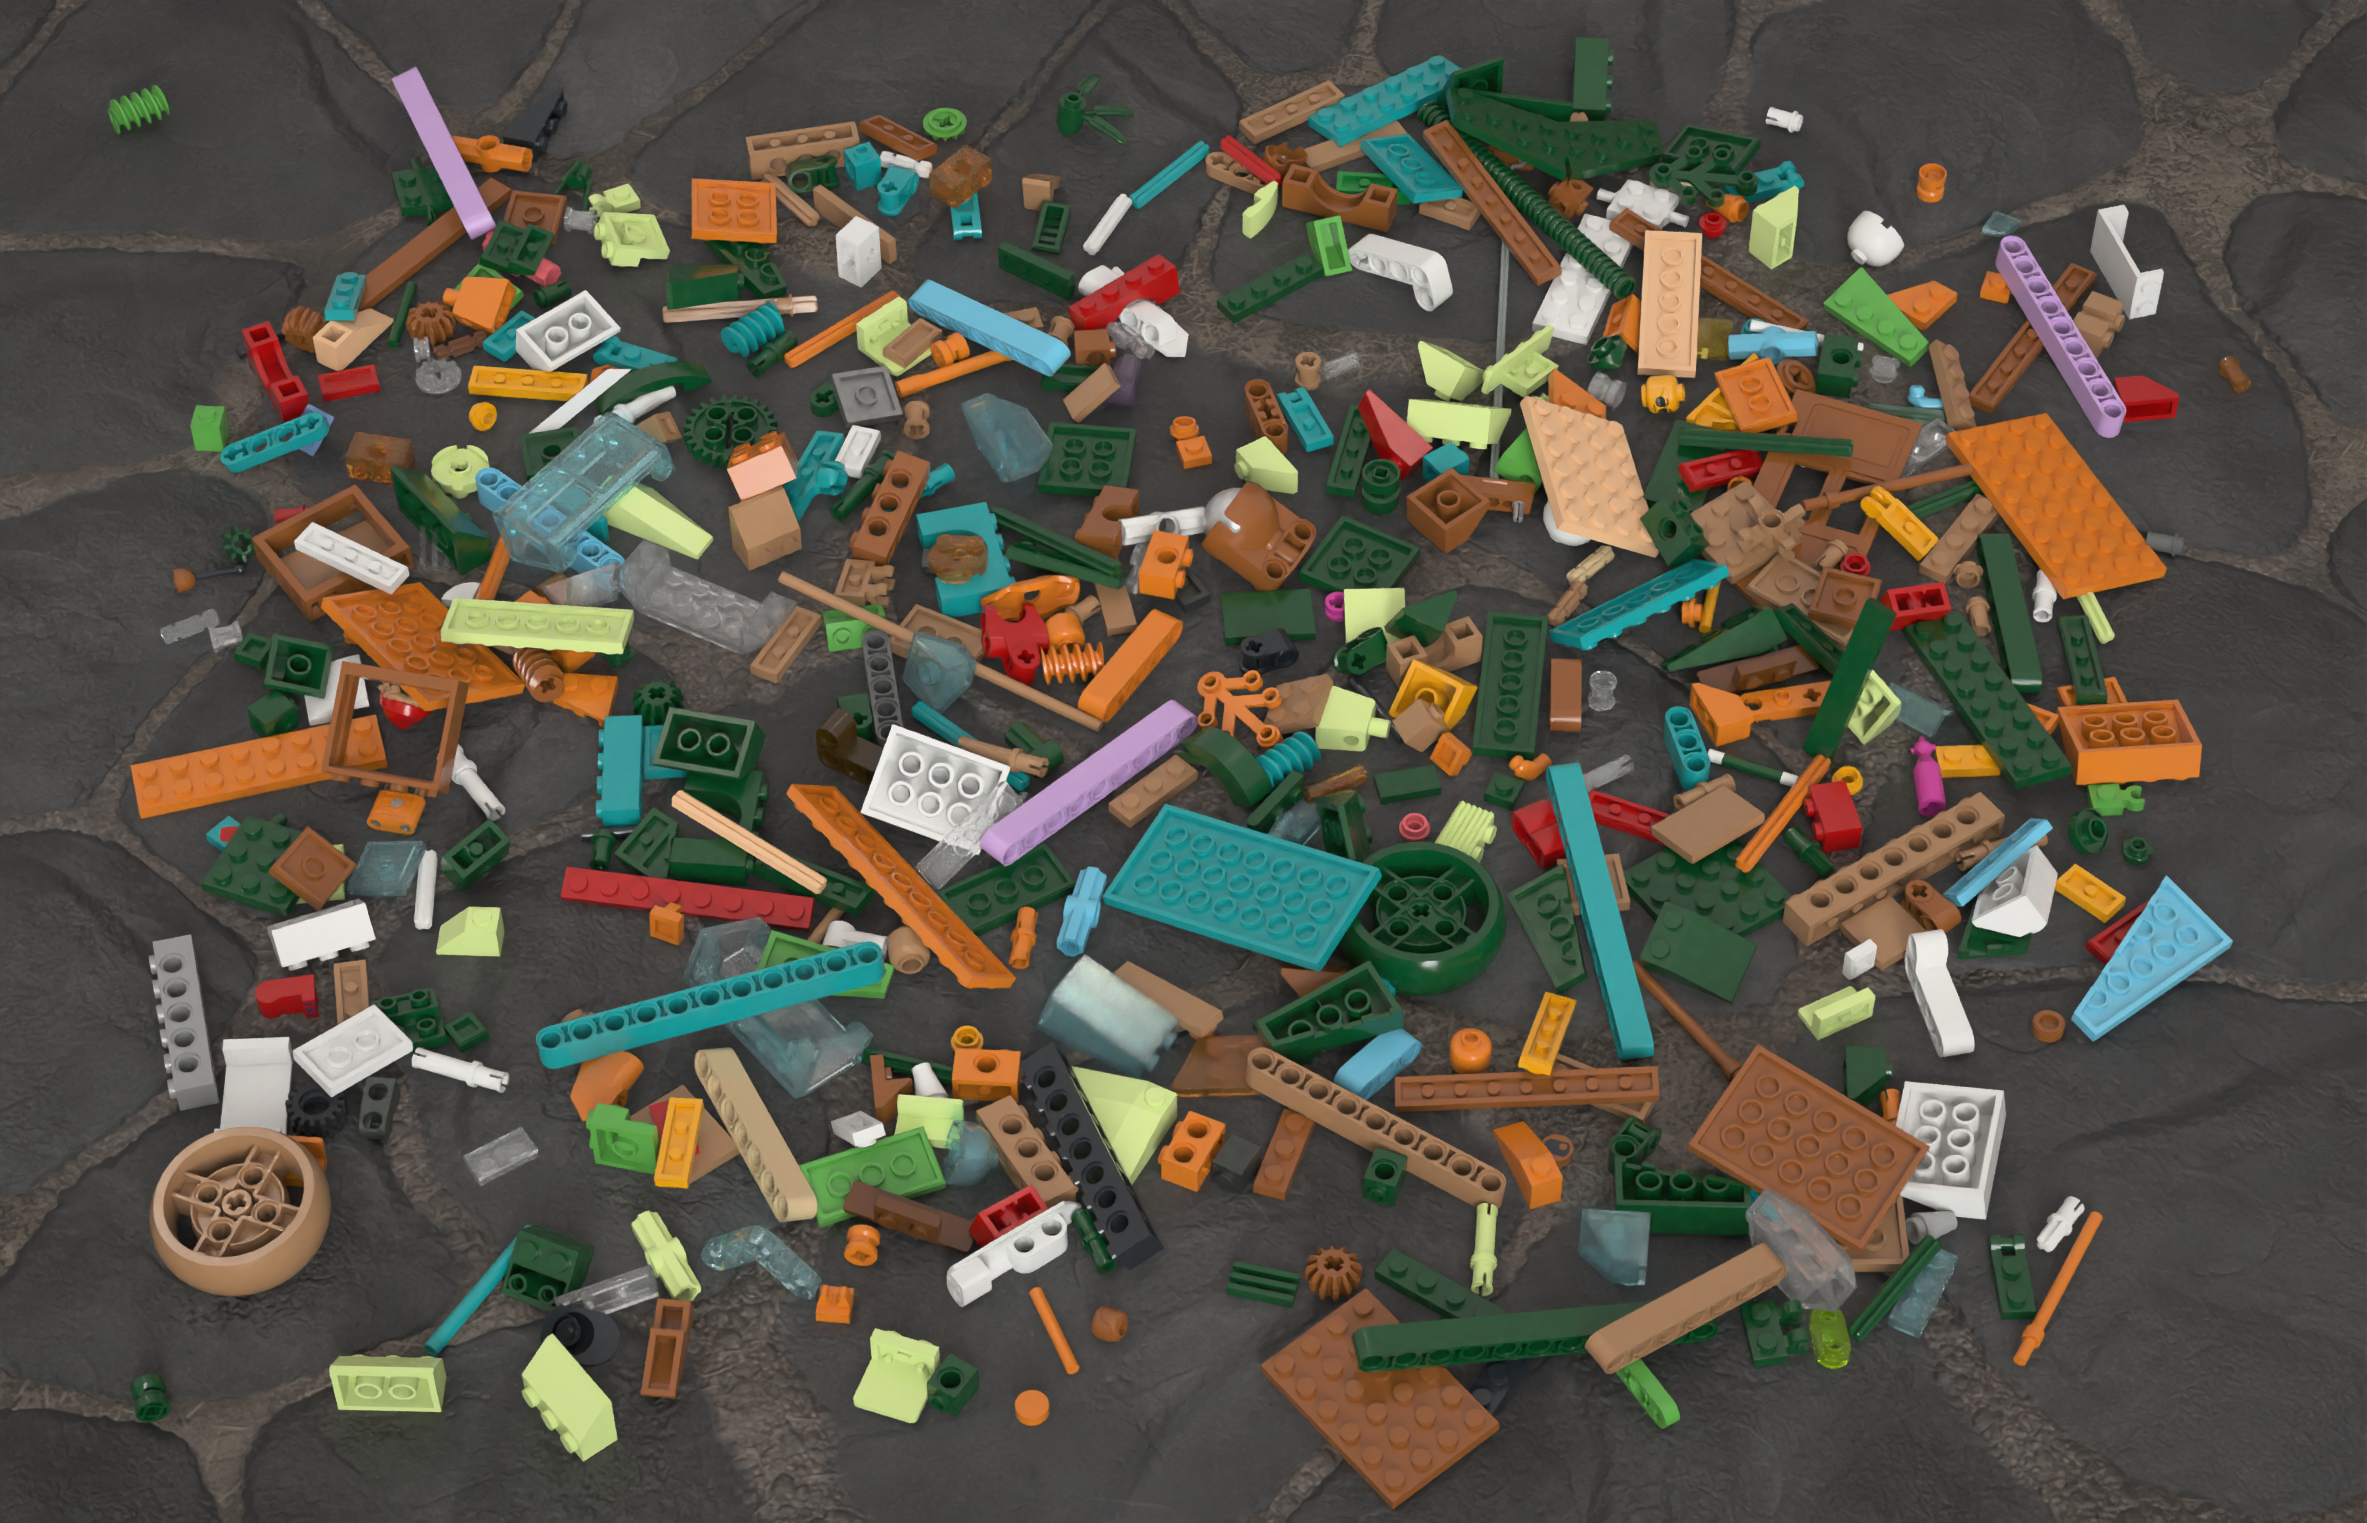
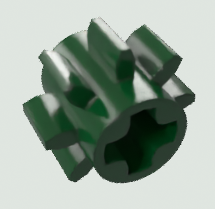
M237 525L230 527L231 535L227 533L220 535L224 542L219 550H224L228 554L227 561H231L237 556L239 562L242 563L247 561L246 554H256L253 549L252 536L249 534V527L239 532ZM241 540L242 546L236 548L235 542Z

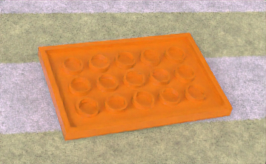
M421 582L400 585L392 594L380 589L323 598L321 609L382 668L454 679L468 683L469 688L465 704L523 693L525 687L523 681L487 646L483 644L441 642V629L449 609ZM399 685L425 711L448 707L450 693Z

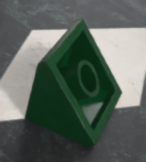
M1456 590L1402 608L1384 626L1386 632L1400 639L1415 635L1422 647L1431 645L1445 629L1458 596Z

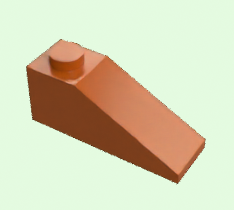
M1522 1121L1494 1129L1493 1135L1529 1209L1561 1201L1563 1176L1551 1152L1528 1125Z

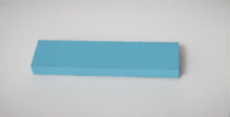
M2030 818L1943 894V897L1955 906L1963 907L2053 829L2048 820Z

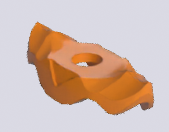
M1045 575L1015 582L991 595L983 597L979 601L982 608L983 605L994 606L999 617L1005 621L1019 622L1022 603H1032L1040 617L1046 619L1056 611L1076 604L1080 594V580L1072 576ZM1039 590L1036 598L1032 600L1024 599L1026 592Z

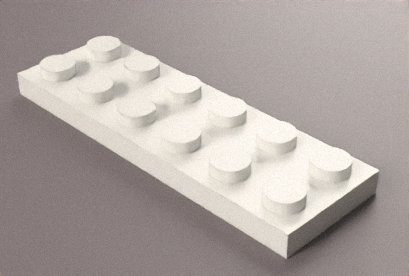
M1584 214L1578 227L1580 232L1585 234L1602 252L1606 253L1608 257L1612 258L1614 262L1623 268L1633 244L1609 230L1612 220ZM1566 253L1560 265L1562 267V275L1553 279L1533 321L1532 331H1541L1548 325H1551L1555 328L1553 337L1587 345L1611 292L1573 259L1571 255Z

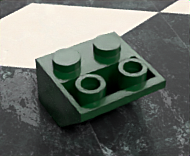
M538 1225L520 1229L501 1294L549 1312L561 1306H569L587 1278L595 1247Z

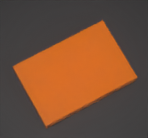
M1770 357L1714 373L1715 381L1739 432L1759 433L1798 421L1795 408Z

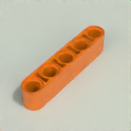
M1153 609L1084 689L1078 701V710L1105 723L1109 722L1177 642L1183 629V622L1164 612Z

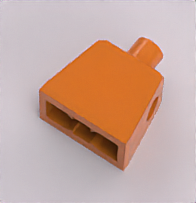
M467 276L463 279L460 290L452 288L445 290L443 303L453 306L452 314L458 322L476 331L484 330L490 336L505 324L516 289L508 279Z

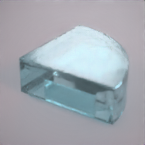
M1995 210L1983 226L1982 234L1994 237L2009 235L2019 228L2020 220Z

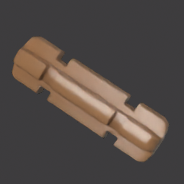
M1575 581L1569 587L1570 590H1567L1557 602L1556 608H1553L1547 615L1549 625L1557 627L1566 621L1565 619L1580 604L1579 601L1583 600L1587 595L1588 586L1585 583Z

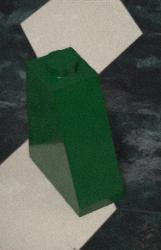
M740 264L672 265L665 282L667 310L739 300L741 290L746 289L745 273H740Z

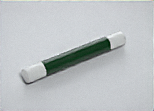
M1710 749L1708 752L1710 762L1790 787L1799 779L1797 775Z

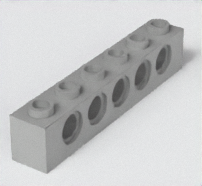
M190 934L154 941V955L149 956V963L152 975H158V979L152 980L155 998H161L162 1004L156 1005L159 1024L165 1023V1029H160V1037L163 1049H169V1054H164L163 1057L167 1074L172 1073L173 1079L167 1080L170 1098H177L180 1111L219 1103L192 936Z

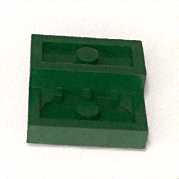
M500 219L480 258L479 265L509 274L535 275L555 234L528 223L526 229H523Z

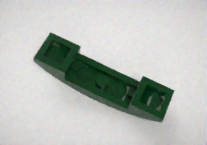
M694 362L661 363L623 376L594 400V404L600 415L604 416L613 411V408L618 404L626 405L630 399L680 383L686 392L711 384L712 381L702 364Z

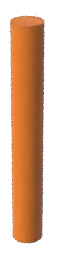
M1033 1288L1029 1295L1067 1373L1074 1374L1080 1369L1077 1360L1042 1288Z

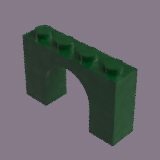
M751 770L741 780L687 772L684 787L685 793L717 812L733 816L739 821L738 825L760 838V831H757L758 826H763L765 819V809L762 807L763 802H768L769 784H764L763 771ZM674 837L669 860L671 879L701 884L747 887L749 874H754L753 865L756 858L724 837L717 839Z

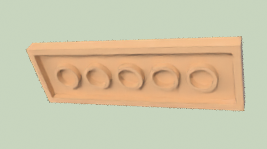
M1645 230L1638 375H1673L1675 377L1695 378L1702 233Z

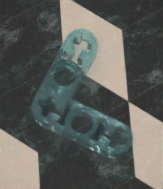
M751 1225L709 1239L700 1255L701 1260L707 1266L719 1271L756 1260L793 1294L807 1300L813 1299L822 1284L821 1277L771 1231L758 1225Z

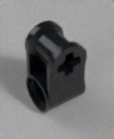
M1276 628L1267 633L1247 637L1241 642L1240 650L1243 657L1240 659L1239 669L1243 674L1255 670L1262 675L1280 668H1287L1298 660L1299 651L1288 633L1282 628Z

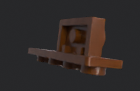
M1801 645L1702 670L1697 673L1696 677L1701 684L1734 694L1817 672L1819 665L1810 653Z
M859 1181L853 1182L843 1206V1211L962 1254H968L974 1242V1238L969 1232L973 1221Z

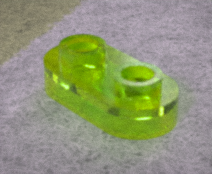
M1819 1305L1811 1312L1809 1321L1816 1358L1820 1364L1827 1368H1841L1849 1361L1851 1352L1844 1315L1839 1308L1833 1305ZM1836 1345V1346H1838L1839 1348H1836V1349H1835V1348H1831L1830 1346Z

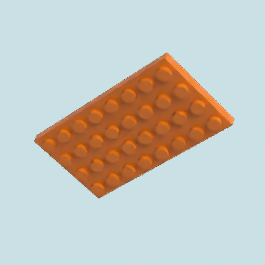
M2047 413L1947 434L1946 444L1962 465L1971 464L1972 475L1970 476L2063 599L2086 595L2088 592L2095 593L2164 577L2167 570L2166 566L2152 548L2146 545L2145 539Z

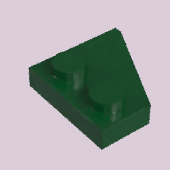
M653 807L615 851L614 855L617 860L641 876L667 879L670 870L669 860L674 837H678L679 825L676 821Z
M1973 905L1958 950L1957 959L2027 954L2033 933L2029 932L2021 937L1976 927L1972 923L1975 910Z

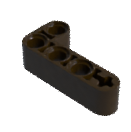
M835 709L816 730L818 757L828 768L870 787L884 748L857 736L854 718L843 709Z

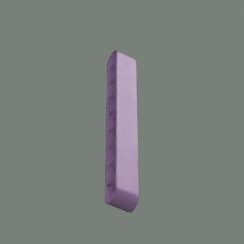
M415 66L391 78L471 240L495 229L497 226L417 67Z
M2017 236L2004 237L2001 240L1995 264L2095 431L2107 438L2117 436L2120 433L2126 414L2125 405L2026 243Z
M1175 700L1166 702L990 827L982 836L980 847L1004 866L1012 864L1174 748L1185 738L1189 737L1198 725V717Z

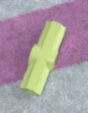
M648 1210L639 1214L637 1219L631 1223L632 1231L644 1249L645 1258L652 1274L656 1278H661L673 1300L693 1301L697 1294L701 1292V1286L688 1265L687 1256L682 1244L677 1237L672 1238L657 1212L653 1213Z

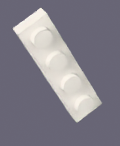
M314 522L294 541L296 550L389 594H392L409 576L407 566Z

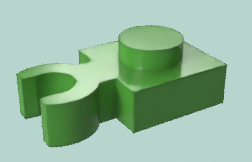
M2119 783L2087 785L2086 795L2089 808L2095 809L2102 816L2123 815L2124 808L2131 811H2141L2145 803L2144 799H2134L2140 797L2141 786L2133 785L2126 788V790H2120Z

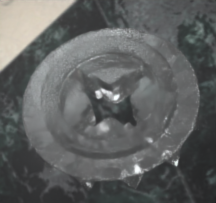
M445 357L440 361L432 358L430 363L422 362L421 368L416 369L415 381L417 386L426 393H447L459 385L462 378L461 369L457 367L455 361L448 362ZM440 372L442 375L441 379H438L434 373Z

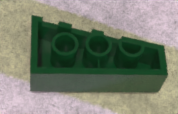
M1370 961L1363 963L1256 1022L1258 1037L1262 1045L1289 1060L1404 1028L1403 1010Z
M1615 1156L1613 1171L1614 1232L1749 1235L1752 1210L1751 1189L1749 1185L1738 1180L1708 1174L1704 1178H1700L1690 1174L1689 1170L1676 1168L1675 1172L1656 1169V1164L1643 1161L1642 1165L1626 1163V1158Z

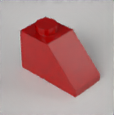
M2143 375L2114 378L2113 387L2126 408L2123 423L2175 418L2180 398L2177 392Z

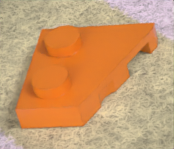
M1934 280L1888 294L1887 296L1916 328L1925 331L1957 301L1958 293Z
M1552 370L1548 376L1549 403L1566 406L1572 410L1592 414L1606 420V405L1558 370Z
M563 673L564 692L553 700V703L564 709H571L575 714L583 718L588 715L598 720L599 726L604 728L605 717L612 715L619 685L618 676Z

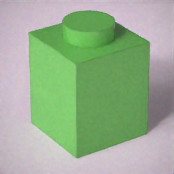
M196 405L190 425L195 450L222 452L227 445L230 434L225 407Z

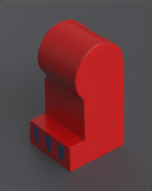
M314 974L265 981L258 985L255 990L259 1013L267 1019L278 1018L285 1013L300 1012L305 1013L306 1019L319 1017L318 992Z

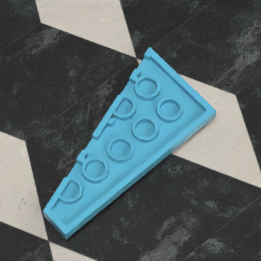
M2166 875L2156 893L2151 897L2141 915L2116 949L2113 957L2106 964L2094 985L2091 986L2075 1010L2071 1020L2094 1042L2228 950L2233 940Z

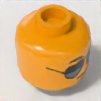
M1673 375L1649 377L1646 384H1642L1641 387L1644 408L1648 407L1649 411L1653 414L1676 412L1680 401H1685L1684 385L1678 384L1676 377Z

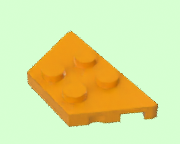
M1753 353L1741 365L1757 361L1759 357ZM1719 387L1686 417V422L1721 431L1739 432Z

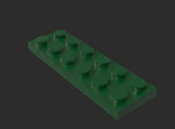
M1488 611L1472 755L1510 759L1520 755L1524 760H1534L1548 627L1547 616Z

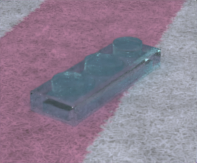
M1940 1249L1900 1296L1889 1317L1887 1326L1920 1338L1957 1265L1959 1256Z

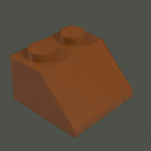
M1450 468L1407 496V521L1446 554L1469 539L1491 506V501L1453 468Z

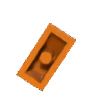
M1701 683L1692 684L1689 705L1715 747L1749 737L1751 723L1754 720L1750 707L1744 705L1739 695Z

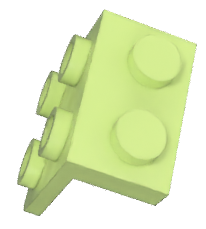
M900 296L883 305L882 308L856 324L858 349L880 366H887L889 373L893 376L903 374L931 355L929 348L905 369L883 356V348L911 326L908 323L907 302Z
M875 1328L870 1338L872 1359L853 1397L854 1405L858 1408L901 1421L915 1423L919 1419L928 1399L927 1381L940 1366L939 1347L925 1340L917 1341L901 1336L895 1331H883Z

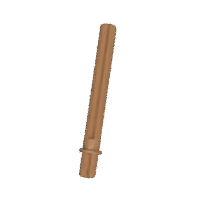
M789 294V297L727 301L667 310V306H664L662 316L665 323L741 318L747 316L749 312L755 311L758 306L770 301L777 307L781 315L790 314L791 317H794V314L817 312L818 301L815 295L792 297V294Z

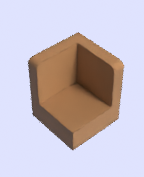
M670 411L654 414L629 429L641 455L647 454L661 445L673 443L682 438Z

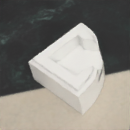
M469 582L454 586L441 598L442 604L450 607L453 598L475 599L481 584Z

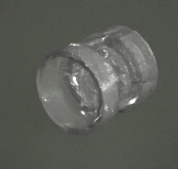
M1597 372L1590 382L1588 393L1597 400L1604 401L1606 406L1616 409L1623 400L1627 384L1619 379L1612 381L1607 374Z

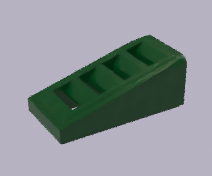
M1043 201L1031 247L1032 251L1059 255L1071 219V205ZM1048 218L1061 220V222L1048 220ZM1046 226L1058 227L1059 230H1057V229H1051V228H1045V227H1046ZM1043 233L1057 235V238L1043 236ZM1041 241L1051 242V243H1055V245H1054V246H1053V245H1047V244H1042V243H1040V242H1041Z

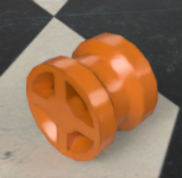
M854 1225L850 1227L847 1231V1241L849 1244L846 1245L844 1250L845 1259L858 1266L872 1265L878 1257L876 1247L880 1243L879 1231L868 1225Z

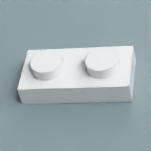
M852 425L835 461L845 465V471L848 476L862 478L863 471L868 466L881 440L880 431Z
M862 1111L831 1121L834 1134L857 1147L873 1145L876 1143L877 1138L886 1135L883 1123Z

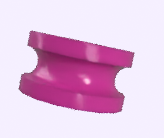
M1333 592L1325 598V615L1332 621H1345L1343 592ZM1335 605H1341V608H1335Z

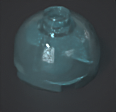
M954 1120L949 1129L945 1147H949L948 1158H943V1177L946 1184L970 1187L984 1180L988 1176L990 1168L997 1167L999 1149L994 1148L992 1136L980 1124L967 1120Z

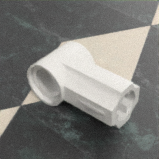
M833 921L829 924L822 945L839 949L862 942H875L882 949L883 961H885L888 937L859 932L847 922Z

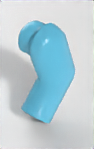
M1912 385L1909 388L1910 395H1907L1909 403L1913 406L1944 410L1942 399L1926 397L1923 386Z

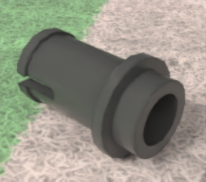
M2148 531L2146 545H2149L2155 551L2172 553V556L2175 557L2176 554L2182 555L2185 538L2179 537L2178 533L2172 536Z

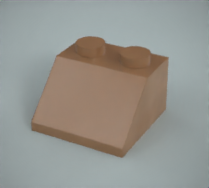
M782 485L728 507L733 550L749 571L802 549L800 527Z

